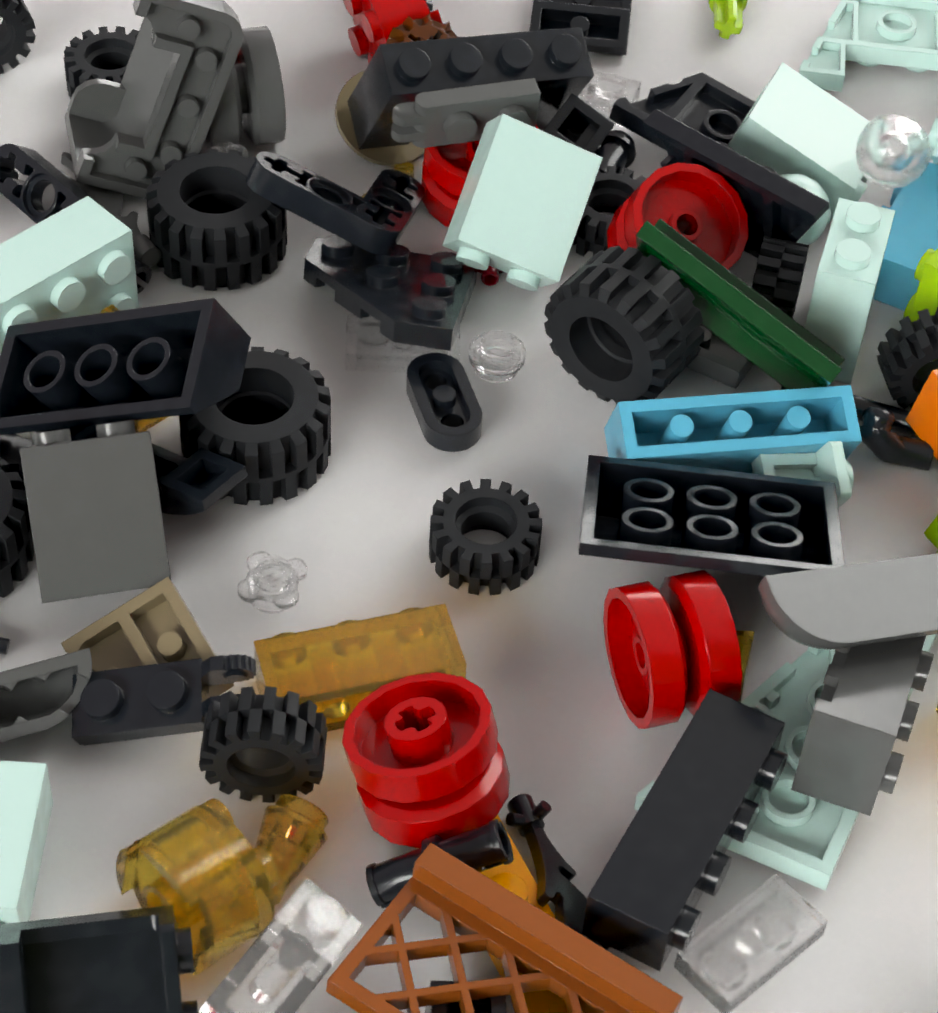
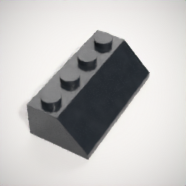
M215 298L8 326L0 355V435L196 414L240 391L251 337Z

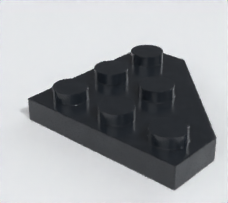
M331 235L323 239H315L305 257L303 279L314 287L325 286V284L335 290L334 301L358 318L362 319L370 317V315L380 321V333L392 342L451 351L476 284L477 269L457 261V254L453 252H437L433 255L410 252L407 247L396 244L390 254L378 255L363 250L336 235Z

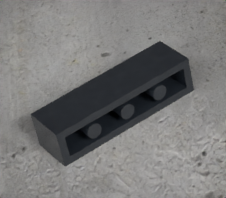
M709 689L590 891L586 904L583 934L658 971H661L673 947L682 952L687 949L702 916V912L695 909L703 892L711 896L717 894L732 860V857L725 854L732 839L741 843L745 842L760 809V804L753 802L760 788L771 792L781 776L788 754L778 750L785 722Z

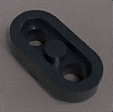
M427 353L412 360L407 368L406 392L426 441L433 447L447 452H459L474 446L481 436L482 410L463 365L454 357L443 353Z

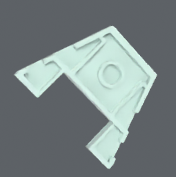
M841 0L828 21L826 31L822 37L818 36L813 44L811 55L807 60L804 59L800 65L799 74L823 90L842 92L845 78V60L856 61L858 64L868 67L882 64L905 67L913 72L938 71V0Z

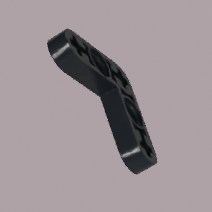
M272 152L257 153L246 177L248 187L261 197L363 250L378 255H388L393 251L415 215L425 194L422 184L413 177L401 171L385 169L381 171L365 196L361 197L294 161Z

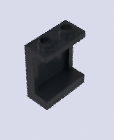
M174 905L0 924V1013H198L197 1000L182 1002L180 974L194 973L191 927L176 929Z

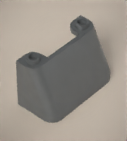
M134 0L135 15L144 17L121 83L106 79H91L83 82L74 91L64 117L76 182L146 199L147 187L152 185V177L157 171H164L166 163L173 159L182 160L184 155L196 152L200 154L243 41V32L238 15L224 0Z

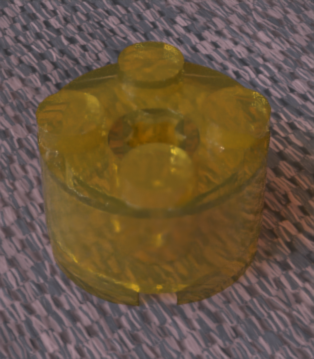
M215 798L209 799L201 805L193 806L121 849L116 859V876L122 895L133 889L141 908L174 905L176 929L191 927L194 973L192 975L202 973L268 930L273 923L275 904L271 888L280 883L278 866L267 850L260 846L252 848L248 840L235 826L229 810L221 801Z

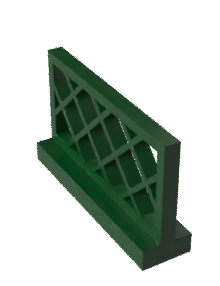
M661 218L655 226L646 221L636 234L637 249L642 252L643 256L649 257L653 255L659 259L664 268L668 271L672 269L680 277L678 281L684 288L690 289L695 297L692 303L700 309L703 321L700 324L783 388L827 387L841 372L842 368L840 366L845 360L844 357Z

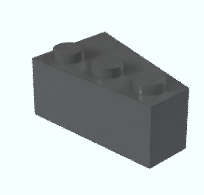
M926 636L835 649L832 663L829 664L824 678V686L820 698H817L793 780L792 791L871 816L879 790L889 794L893 793L904 755L894 752L892 749L896 739L908 742L920 704L907 700L911 688L923 692L934 657L933 653L922 650Z

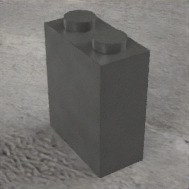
M134 420L96 425V438L71 441L70 429L32 433L33 446L19 449L42 603L150 588L166 577H169L171 580L150 431L136 432Z

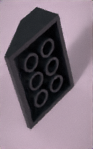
M594 455L588 456L578 545L579 555L761 576L845 565L834 482Z

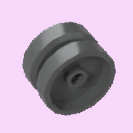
M267 26L242 29V46L205 138L208 150L236 148L242 138V121L247 135L255 145L278 143L285 140L286 109L283 82L276 46L271 31Z

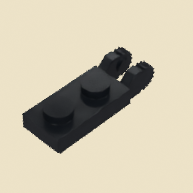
M229 654V656H212L205 661L199 658L92 672L89 683H87L81 694V701L72 710V738L79 745L85 746L203 731L205 715L208 713L209 705L214 700L221 701V695L209 698V686L253 679L256 676V661L252 656ZM73 674L72 693L77 681L76 674Z

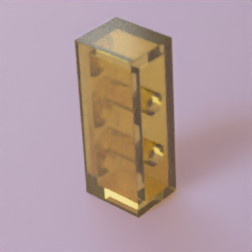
M445 604L425 608L413 607L402 610L399 613L363 620H346L332 626L297 633L284 632L271 638L254 641L255 681L259 694H264L265 686L277 687L276 696L283 698L288 691L300 694L299 705L311 700L317 705L316 713H324L326 726H328L327 731L344 728L345 721L361 700L380 686L409 675L435 672L466 678L467 664Z

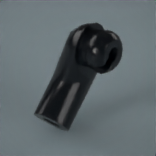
M867 407L863 411L862 426L859 425L862 442L880 460L929 471L934 450L927 442L891 432L895 416L890 410Z

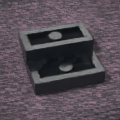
M533 0L530 31L582 27L588 51L626 55L632 0Z

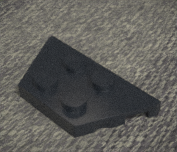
M702 72L683 78L677 84H664L651 88L648 98L634 103H630L626 97L617 99L613 104L609 119L666 150L661 139L647 136L643 129V121L658 109L709 138L728 145L755 101Z
M658 109L643 121V129L646 135L661 139L668 153V156L660 163L662 167L678 162L702 165L722 175L738 192L748 215L749 238L744 251L756 258L759 257L764 236L797 242L829 209L828 201L783 178L772 168L759 165L735 152L726 143L717 142Z

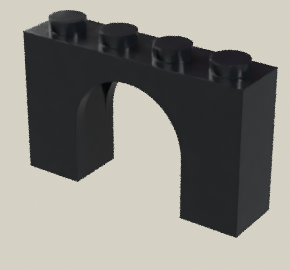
M582 27L380 44L348 99V106L359 150L407 145L410 142H396L391 137L392 113L395 105L414 102L416 95L422 92L535 78L541 93L536 124L539 130H544L572 93L577 97L594 77Z

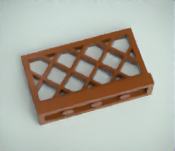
M432 843L427 846L414 862L413 874L410 880L327 980L326 988L327 993L358 1013H404L400 1011L402 1009H407V1013H420L419 1007L459 1002L461 1013H474L472 1000L510 995L514 1013H528L524 993L549 990L564 999L568 1013H582V1011L584 1013H678L683 997ZM415 906L440 922L443 938L405 943L400 923ZM391 935L392 944L383 945ZM487 951L502 961L505 977L467 982L461 954ZM448 956L454 984L415 989L409 961ZM397 963L402 991L374 994L354 980L365 966Z

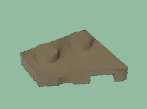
M169 577L161 580L61 643L67 654L90 648L93 672L199 658L205 661L209 657L217 656ZM234 684L209 686V698L221 695L232 688Z

